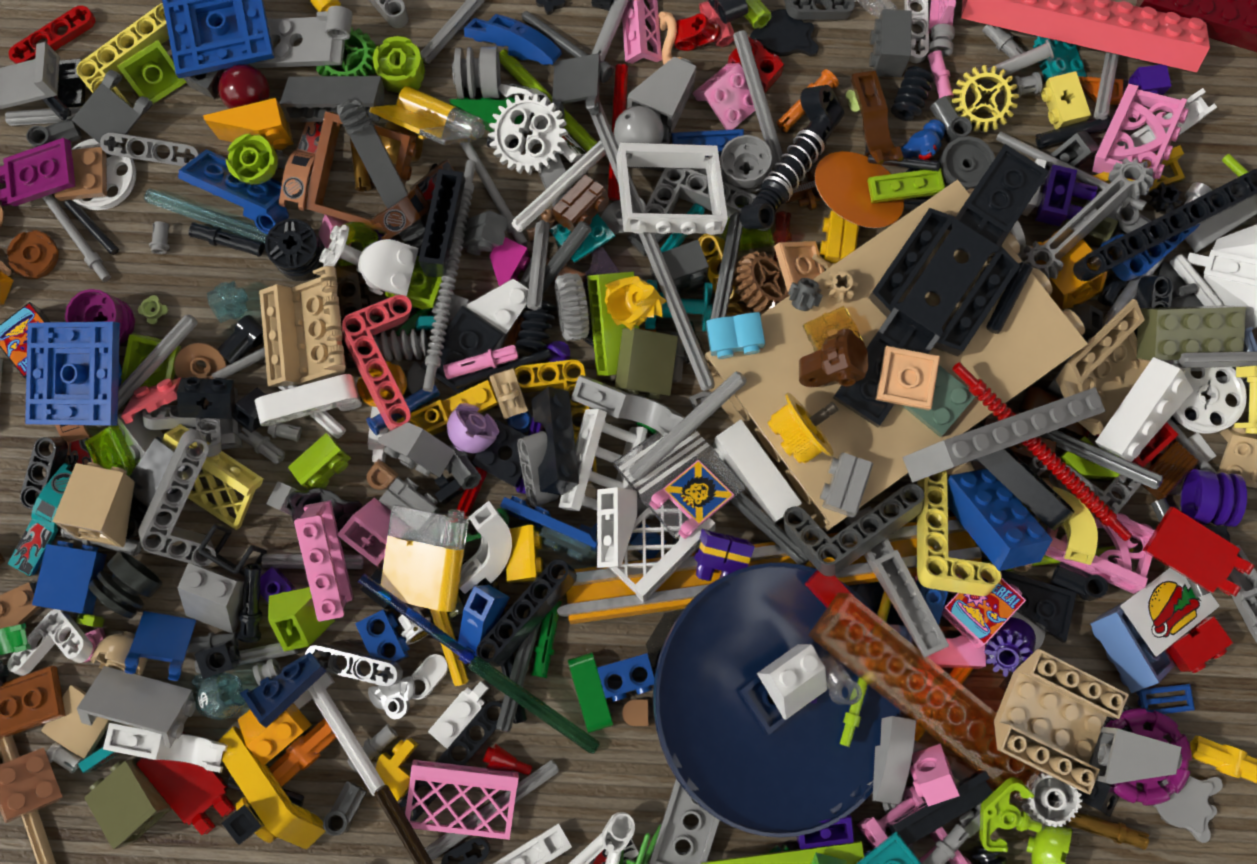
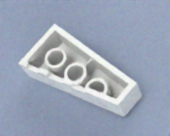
M1153 357L1095 441L1099 448L1130 462L1138 457L1141 450L1194 391L1182 370Z

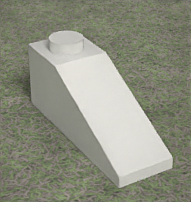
M619 487L597 490V568L621 567L637 518L636 490Z

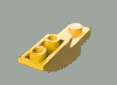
M486 380L444 401L438 400L411 413L409 423L424 429L431 435H435L447 430L448 419L460 403L477 406L480 408L477 411L478 413L486 411L499 403L491 381ZM404 417L401 418V419H399V420L396 421V422H397V423L403 422V421H404Z

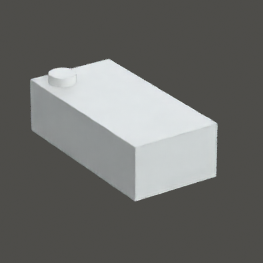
M739 420L716 436L713 443L715 449L712 450L719 462L724 461L755 505L773 522L777 523L782 520L784 512L788 508L793 506L799 507L802 504L742 420Z

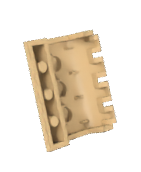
M1132 299L1087 342L1088 344L1065 364L1056 378L1064 398L1096 387L1106 412L1079 421L1094 436L1101 434L1151 361L1137 359V337L1134 330L1145 319L1135 299Z

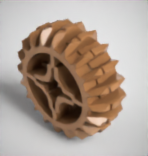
M755 251L743 256L736 263L733 285L736 287L735 293L741 297L739 301H744L746 308H751L752 312H760L761 316L790 296L786 289L778 260L774 261L772 255L767 256L764 251L761 253Z

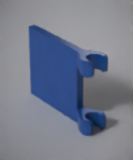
M143 611L132 646L125 659L126 667L124 672L135 674L139 659L142 657L171 662L168 680L179 681L196 620Z

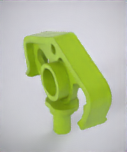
M1012 777L1007 779L980 806L979 837L987 851L1008 852L1006 840L1002 838L997 840L990 839V835L997 828L1008 830L1016 827L1020 832L1029 829L1037 833L1042 829L1041 822L1031 819L1027 812H1020L1017 806L1009 803L1010 793L1014 790L1019 791L1022 798L1032 799L1035 797L1031 789L1018 778Z

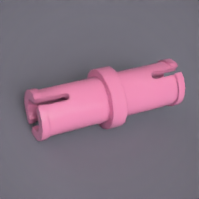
M941 50L931 52L927 55L932 74L935 76L934 82L939 99L943 96H950L952 99L954 94L952 93L949 81L951 75L950 71L946 70L943 53Z

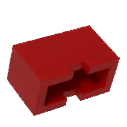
M1206 617L1189 630V634L1179 638L1166 650L1181 672L1196 673L1207 666L1205 662L1209 659H1217L1227 652L1226 648L1233 644V642L1215 617Z

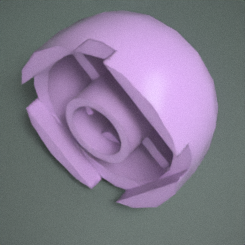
M460 403L448 419L447 433L449 439L459 451L467 453L485 451L499 434L498 426L492 417L487 413L485 416L478 413L477 411L480 408L475 405Z

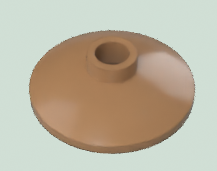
M192 343L179 351L175 358L174 369L178 378L197 377L213 379L211 374L226 367L225 359L219 353V350L209 344ZM197 361H204L206 363V366H199Z

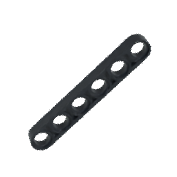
M493 701L486 704L436 762L465 766L497 729L498 720L492 721L487 715L488 709L493 705L501 709L502 703ZM475 725L481 726L484 729V737L479 741H475L470 737V730ZM458 745L463 746L467 752L465 759L462 761L455 760L452 755L454 747ZM421 780L416 783L414 788L416 792L421 786H426L430 791L432 790L427 781ZM433 782L436 786L440 784L438 782ZM448 784L440 788L439 791L442 792ZM436 793L431 795L428 801H424L427 807L437 798L438 795ZM408 794L399 803L401 808L406 806ZM413 796L412 805L417 802V800H416V798H415L414 796ZM421 805L412 810L413 817L410 821H416L425 810Z

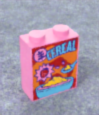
M1001 578L1000 582L987 596L955 593L944 605L942 616L978 649L995 635L1026 600L1021 596L1022 592L1015 585L1008 584Z

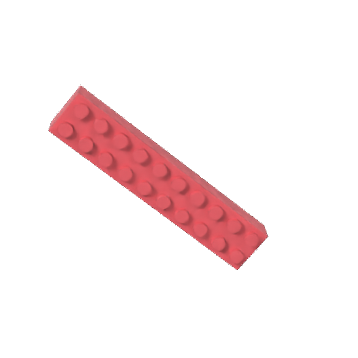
M962 0V19L1192 72H1198L1210 49L1207 24L1203 20L1195 17L1191 19L1181 17L1174 12L1163 13L1151 7L1141 8L1125 1Z

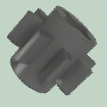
M801 278L798 284L792 282L788 292L792 306L801 311H809L813 305L818 307L823 297L820 294L819 284L809 278Z

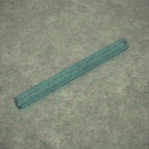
M148 189L144 195V200L147 203L265 243L267 234L261 232L255 225L152 189Z

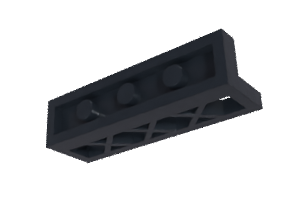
M976 771L956 783L959 792L958 797L929 807L925 801L887 823L892 834L897 832L907 846L988 798L993 793L986 782L990 777L986 771Z

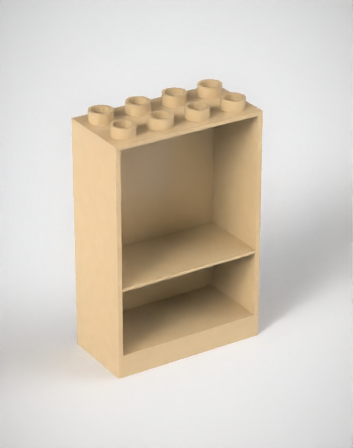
M958 179L814 278L813 280L819 284V289H821L820 294L823 295L818 307L813 305L809 311L798 310L792 306V301L789 300L790 296H788L763 313L760 317L765 345L764 348H760L759 353L744 355V351L734 352L733 357L718 359L717 356H711L710 351L705 354V360L715 382V387L709 390L711 393L734 372H740L747 380L746 384L721 406L733 424L739 420L744 422L802 502L799 507L804 509L825 533L848 517L822 507L824 500L820 499V494L824 484H830L832 474L828 473L833 457L838 459L841 453H847L873 463L859 506L860 508L908 474L902 457L963 434L993 412L989 411L988 406H984L983 401H979L977 399L978 396H976L945 434L939 437L902 405L894 404L882 424L877 428L833 399L841 386L837 381L834 380L819 387H806L799 382V360L806 355L821 350L825 339L837 334L839 330H852L865 343L866 348L868 347L887 318L868 297L929 208L956 217L974 188L966 190ZM948 229L946 230L940 241L937 243V245L935 246V248L933 249V251L931 252V254L929 255V257L927 258L919 272L916 274V276L914 277V279L912 280V282L910 283V285L908 286V288L906 289L898 303L904 301V299L907 297V295L909 294V292L911 291V289L913 288V286L915 285V283L917 282V280L919 279L927 265L930 263V261L932 260V258L934 257V255L936 254V252L938 251V249L950 233ZM1009 232L1001 246L1019 264L1023 262L1017 255L1020 252V245L1015 236ZM957 250L954 252V259L958 263L968 262L969 257L965 251ZM990 256L981 268V270L979 271V273L977 274V276L975 277V279L972 281V283L970 284V286L968 287V289L966 290V292L964 293V295L962 296V298L960 299V301L958 302V304L956 305V307L954 308V310L952 311L944 325L942 326V330H944V328L946 327V325L948 324V322L950 321V319L952 318V316L954 315V313L956 312V310L958 309V307L960 306V304L962 303V301L964 300V298L966 297V295L968 294V292L970 291V289L972 288V286L974 285V283L976 282V280L978 279V277L990 261ZM841 267H843L844 272L849 274L854 272L853 282H857L858 287L851 290L854 293L852 299L845 296L841 303H838L837 298L833 296L828 298L829 288H824L823 285L826 281H831L828 278L830 271L837 274ZM1037 268L1032 269L1001 332L994 334L988 331L986 326L1004 291L965 350L959 356L936 348H932L929 352L931 355L940 356L939 365L969 389V386L952 370L954 365L960 362L976 379H982L987 384V388H991V393H996V398H1001V403H1007L1088 344L1082 337L1085 333V327L1081 319L1069 309L1062 311L1050 297L1052 285L1049 279ZM844 283L836 284V286L839 287V288H840L841 286H844V287H845V284H844ZM930 292L926 294L925 301L930 306H937L940 303V298L936 293ZM786 393H791L811 416L831 402L837 406L838 411L818 425L832 447L833 456L830 457L821 452L806 464L803 462L800 464L793 455L789 456L780 444L784 440L779 434L776 435L771 430L767 422L771 420V415L787 404Z

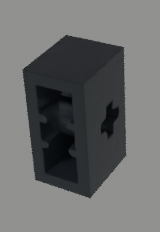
M197 377L181 378L177 390L179 417L232 419L235 408L234 380L223 378L201 379Z

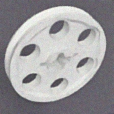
M93 138L77 144L72 150L101 146ZM115 155L107 158V191L112 186L118 187L116 196L94 197L90 201H84L83 199H74L73 201L81 207L90 210H106L119 205L129 196L135 185L136 167L133 159ZM127 165V173L122 176L117 175L118 167Z
M1179 367L1194 390L1173 414V417L1182 426L1197 433L1209 434L1224 430L1238 421L1244 412L1247 396L1242 379L1236 377V370L1232 367L1200 368L1202 370V377L1196 379L1191 375V368ZM1217 371H1223L1227 375V382L1225 384L1219 383L1216 380ZM1207 390V395L1211 396V398L1205 401V397L1201 396V393ZM1227 394H1232L1236 397L1237 405L1235 407H1231L1226 403L1225 398ZM1186 408H1192L1196 411L1197 417L1194 421H1190L1185 417ZM1215 412L1221 416L1222 422L1219 426L1212 424L1210 421L1211 413Z

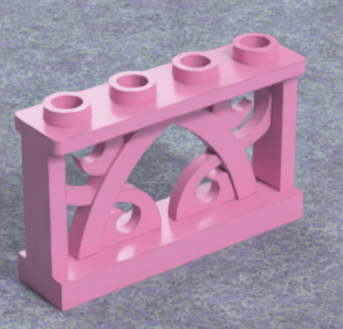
M1128 84L1095 156L1092 172L1110 173L1116 162L1122 164V161L1118 160H1124L1126 157L1130 162H1133L1132 159L1137 157L1138 163H1142L1143 160L1151 161V166L1148 168H1153L1152 177L1154 180L1155 178L1160 179L1165 167L1162 162L1163 160L1168 161L1173 149L1170 143L1171 141H1177L1181 127H1178L1179 123L1184 124L1189 112V109L1185 108L1187 99L1182 98L1179 100L1139 90L1137 85ZM1157 110L1172 113L1173 116L1170 119H1163L1166 112H1160L1156 116L1153 113ZM1133 117L1137 122H1130L1128 119ZM1147 123L1156 139L1145 145L1134 147L1132 138L1122 132V130H1134ZM1169 127L1166 134L1164 128ZM1126 142L1128 149H1125V145L1119 146L1117 143Z
M329 500L305 505V512L294 521L317 620L325 621L344 616L343 608L346 602L353 600V593L340 537L337 536L338 528L332 503Z
M1117 513V519L1132 533L1131 537L1141 541L1143 544L1141 552L1131 553L1129 549L1134 548L1137 544H1133L1130 539L1124 541L1111 527L1103 525L1098 519L1093 517L1097 528H1104L1108 533L1116 550L1105 551L1099 557L1095 555L1091 565L1064 559L1067 547V534L1061 540L1055 537L1058 529L1054 531L1047 527L1046 532L1053 540L1045 553L1046 556L1088 574L1100 575L1108 583L1133 594L1146 587L1148 580L1146 577L1152 556L1144 552L1143 549L1155 531L1151 526L1143 523L1139 524L1130 520L1128 516ZM1108 556H1119V558L1113 559L1116 564L1108 561ZM1131 559H1139L1136 572H1132Z

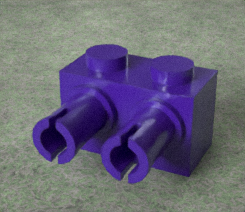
M1053 164L1043 184L1042 200L1038 206L1035 221L1060 226L1066 219L1071 220L1084 208L1071 204V196L1092 201L1096 196L1097 192L1095 191H1097L1098 186L1076 182L1077 170Z
M850 814L827 828L810 834L796 836L800 850L854 843ZM827 819V820H823V821H819V822L825 823V822H827V821H829V820H831V819Z

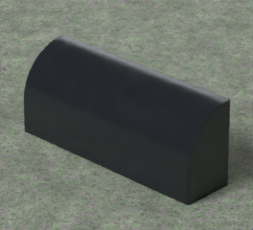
M438 169L418 260L426 277H440L446 274L466 182L463 172Z

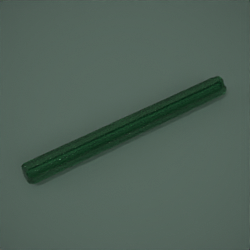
M479 656L471 660L468 666L471 671L588 753L594 754L600 745L598 740Z

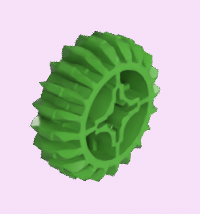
M351 27L350 38L345 40L342 65L316 66V71L320 76L375 75L373 54L376 45L367 33L363 34L359 28L354 31L353 27ZM332 67H335V69H343L345 72L336 71L332 69Z

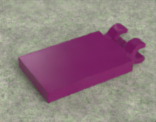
M61 138L3 158L4 165L0 166V183H6V188L0 189V200L3 206H18L76 186L71 141L66 138Z

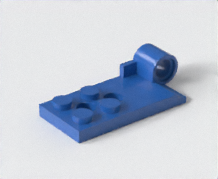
M207 149L179 170V179L243 207V216L254 220L256 227L265 234H268L269 230L276 223L289 218L287 209L279 205L281 182L272 178L260 185H250L241 182L229 172L226 165L227 158Z
M512 496L511 499L503 498L500 507L507 514L597 553V523L592 528L581 524L580 528L577 529L552 518L549 514L550 512L538 506H535L534 510L529 508L526 501L518 497Z

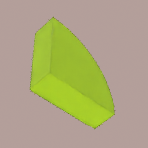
M79 613L76 623L92 627H103L104 618Z

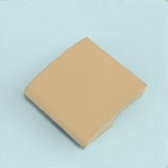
M70 685L62 697L66 716L46 723L41 731L66 749L86 759L91 755L107 730L109 723L112 721L97 717L92 726L81 723L77 707L86 693L79 687Z

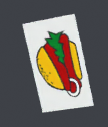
M1169 568L1144 589L1120 605V607L1155 657H1157L1216 610L1219 604L1211 593L1196 598L1187 578Z

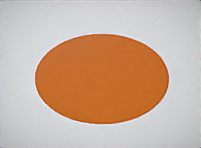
M840 151L828 154L819 161L815 170L817 190L824 202L845 220L863 227L881 228L896 222L904 209V199L871 203L868 178L889 175L891 173L880 164L869 163L867 156L854 152Z

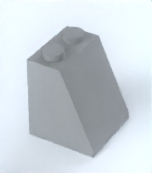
M673 57L629 93L627 109L633 106L649 107L660 116L663 126H669V132L673 133L694 89L696 66L687 59Z
M188 563L178 585L179 595L186 616L230 633L236 631L240 622L238 615L241 609H243L244 582L212 569Z
M1101 727V733L1092 753L1090 765L1100 769L1096 781L1108 784L1174 775L1182 763V754L1180 753L1182 747L1118 728Z

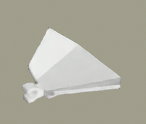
M1256 224L1217 239L1209 257L1189 253L1187 259L1192 265L1205 267L1203 280L1223 305L1246 307L1245 329L1250 327L1257 328Z

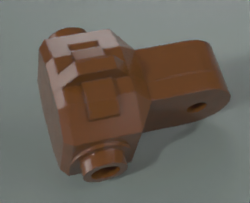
M841 329L837 334L827 337L821 350L806 355L799 360V382L806 387H819L834 380L842 386H852L856 381L863 379L868 371V353L865 343L850 329Z

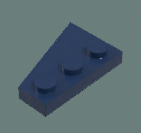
M309 652L283 667L279 675L272 679L266 677L260 681V686L251 691L247 688L240 694L259 723L266 728L327 671L316 656Z

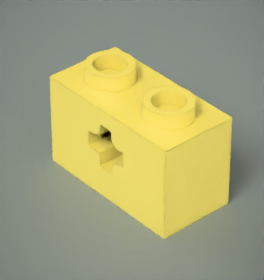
M1077 72L1048 78L1042 87L1041 97L1047 104L1049 121L1054 125V128L1058 129L1086 121L1091 116Z

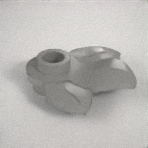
M390 669L381 672L387 674L389 678L394 677V674L390 673ZM412 676L405 677L399 683L389 687L378 685L368 688V695L372 704L378 709L385 710V713L392 719H400L407 714L410 707L409 701L415 694V683ZM394 702L397 704V710L394 708Z

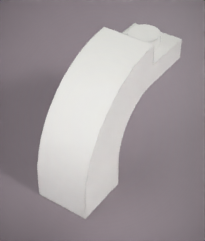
M490 501L486 502L469 516L472 524L481 534L482 539L476 554L462 565L459 589L464 594L474 586H477L484 578L492 583L505 568L511 554L512 538L510 530Z

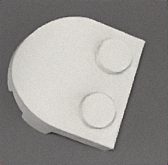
M390 239L376 241L365 247L358 261L359 272L362 273L366 284L372 289L407 296L419 248Z

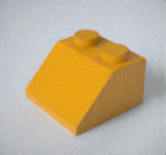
M294 703L266 728L259 723L251 709L238 719L246 746L263 766L312 725Z

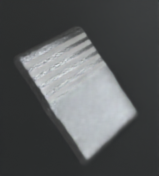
M696 429L641 479H634L629 470L663 438L660 432H656L612 462L629 485L637 491L642 503L654 513L675 539L680 537L678 533L680 527L689 518L670 499L657 510L653 509L649 503L652 495L667 486L697 460L707 467L734 494V497L745 490L742 482Z

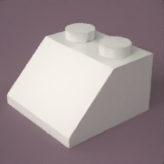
M812 644L796 645L757 673L785 720L827 690L825 666Z

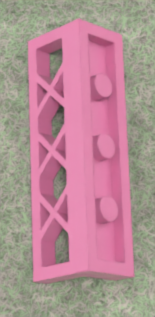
M644 0L628 1L622 16L625 62L633 64L642 58L654 62L662 60L657 0H647L650 10L645 5ZM645 19H647V21L651 25V32L646 26ZM647 41L653 47V52L648 51Z

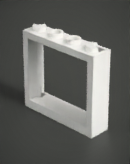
M649 143L619 144L616 162L624 232L637 234L643 232L659 234L683 233L687 235L692 233L709 235L723 233L728 216L717 146ZM627 166L706 169L712 215L632 213Z

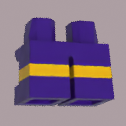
M702 528L699 537L701 543L698 553L694 557L698 562L696 576L699 579L711 581L715 569L721 570V578L733 571L748 567L755 546L746 539L730 535L725 536L722 533Z

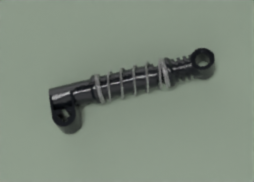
M829 85L808 87L802 90L800 102L810 123L806 128L798 132L793 139L794 145H789L787 148L788 154L781 156V163L775 164V172H770L768 177L764 179L761 191L752 204L742 207L740 222L744 228H770L774 224L777 209L790 199L793 190L797 189L799 182L805 178L806 172H809L812 164L817 161L818 155H821L824 151L826 140L844 116V109Z

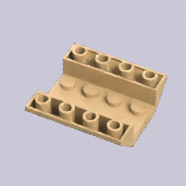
M1037 649L1013 672L994 719L997 750L1090 795L1100 769L1090 765L1089 761L1101 733V727H1103L1106 717L1120 719L1129 694L1041 649Z

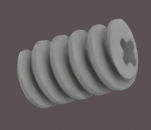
M392 329L390 337H387L385 331L381 332L380 337H377V335L374 337L382 356H385L387 361H391L394 356L397 361H401L404 355L408 361L412 360L413 355H415L417 360H421L423 355L425 357L428 356V339L425 329L421 330L420 336H417L415 329L411 330L410 336L406 335L405 329H402L400 336H397L395 329Z

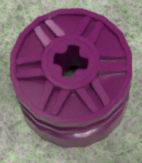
M88 289L81 291L70 300L66 307V322H119V346L126 342L129 334H132L134 331L135 317L130 306L119 298L101 290Z

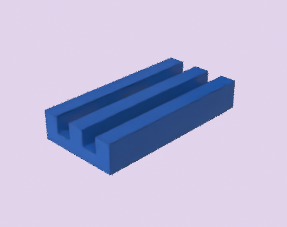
M1190 684L1147 688L1136 691V694L1139 695L1138 705L1141 708H1145L1148 712L1155 710L1168 714L1195 710ZM1185 690V695L1146 699V694ZM1187 701L1185 706L1148 710V705Z

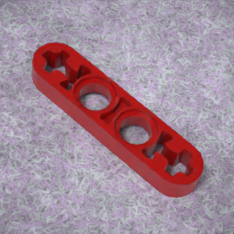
M83 5L72 8L14 44L9 50V58L15 64L34 60L36 57V44L42 38H46L48 40L47 44L56 51L91 29L95 24L94 14ZM81 15L85 16L86 19L84 21H81ZM71 21L76 25L75 27L70 24ZM61 26H68V31L64 35H57V30ZM29 47H32L35 52L32 53ZM20 53H23V55H24V58H23V59H20V56H19Z

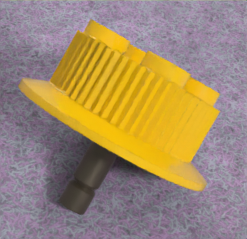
M786 393L787 404L771 415V420L767 422L771 430L776 435L779 434L784 440L780 443L784 451L789 456L793 455L800 464L802 462L806 464L821 452L830 457L833 456L832 447L818 425L829 418L830 415L838 411L837 406L831 402L811 416L791 393Z

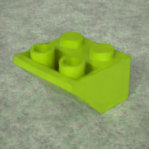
M325 433L288 468L297 481L305 488H325L330 482L328 479L335 473L339 474L347 468V462L351 457L329 434Z
M310 587L269 596L268 621L284 652L309 647L335 621V619L317 620Z

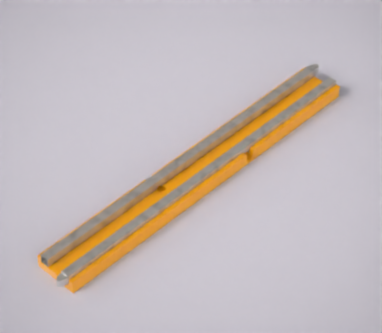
M955 516L948 517V557L982 562L980 547H977L976 542ZM910 522L887 538L894 551L898 550L911 576L915 577L917 576V522ZM831 533V534H827V535H828L829 538L831 539L832 537H834V536L837 535L838 533ZM809 539L806 542L813 544L818 542V540ZM774 542L753 544L755 548L748 567L766 563H797ZM851 542L844 544L846 547L855 546V544ZM698 552L692 553L643 603L636 596V593L609 568H597L595 566L574 569L577 578L574 585L566 592L567 605L559 607L557 612L560 616L568 617L570 624L684 609L697 594L720 578L721 570H714L711 581L699 579L696 576L698 562L694 559L695 554ZM864 555L835 575L848 586L879 582ZM661 557L646 559V563H657ZM827 557L823 561L830 563L835 561V559ZM643 560L631 561L628 563H643ZM810 561L804 565L816 569ZM619 568L625 574V568ZM628 568V578L636 584L643 577V568Z

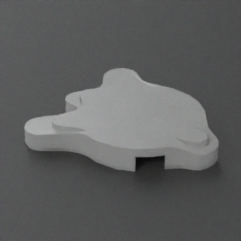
M1189 776L1186 785L1179 794L1175 792L1170 796L1169 801L1153 806L1157 808L1163 821L1172 826L1187 829L1197 841L1206 843L1211 838L1208 822L1217 814V808L1209 804L1208 798L1222 789V781L1220 778L1212 776L1203 780H1197ZM1166 779L1157 781L1161 788L1168 784Z

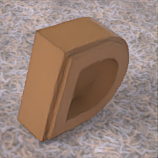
M378 459L367 473V482L372 488L383 490L390 486L397 478L398 473Z
M648 699L630 700L624 705L622 716L627 724L631 726H648Z

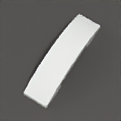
M558 823L493 864H545L569 850L572 846Z

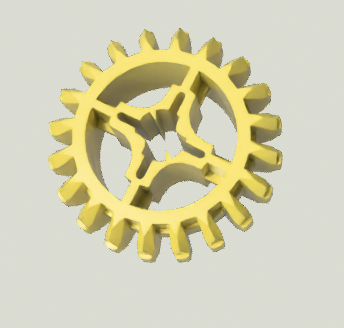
M983 65L979 74L978 69L974 67L972 69L973 77L966 72L963 75L966 82L958 80L956 83L962 89H954L952 92L954 95L959 96V98L952 99V103L959 104L955 111H961V116L968 118L971 123H975L973 128L975 132L979 130L980 125H983V132H987L989 124H991L993 130L998 129L997 121L1002 125L1007 123L1004 115L1008 118L1014 115L1008 109H1016L1018 104L1011 102V100L1019 98V94H1011V91L1017 88V84L1008 85L1013 77L1009 76L1004 80L1002 78L1006 72L1004 69L997 75L995 74L996 66H992L990 73H987V66ZM986 79L997 83V85L991 89H986L981 84L978 85L976 81ZM970 86L973 90L972 93L975 96V101L967 108L965 95ZM1002 90L1004 93V105L1002 110L999 111L995 97ZM992 91H994V93L988 99V105H986L985 102L984 104L981 103L977 107L975 106L977 103L980 102L979 100L982 98L981 93H984L985 96L986 94L989 95ZM978 109H985L988 113H992L994 117L983 119L976 117L973 113Z

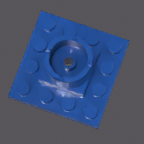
M162 0L175 73L179 79L227 69L235 65H245L275 58L263 0Z
M119 322L28 323L25 424L117 426L118 388L122 382V369L119 363Z

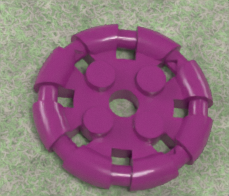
M1145 708L1130 709L1122 712L1120 719L1110 720L1105 727L1122 729L1127 726L1131 733L1166 743L1168 741L1162 737L1168 733L1172 738L1169 744L1182 747L1180 752L1182 754V763L1174 775L1110 784L1111 787L1114 788L1115 794L1131 803L1137 801L1142 802L1145 806H1151L1169 801L1172 794L1175 792L1179 794L1184 788L1191 771H1188L1189 760H1192V752L1186 735L1180 733L1177 729L1179 725L1174 720L1155 710L1148 712ZM1145 722L1150 723L1149 730H1143ZM1166 779L1168 784L1161 788L1157 781ZM1137 782L1143 783L1142 791H1137Z

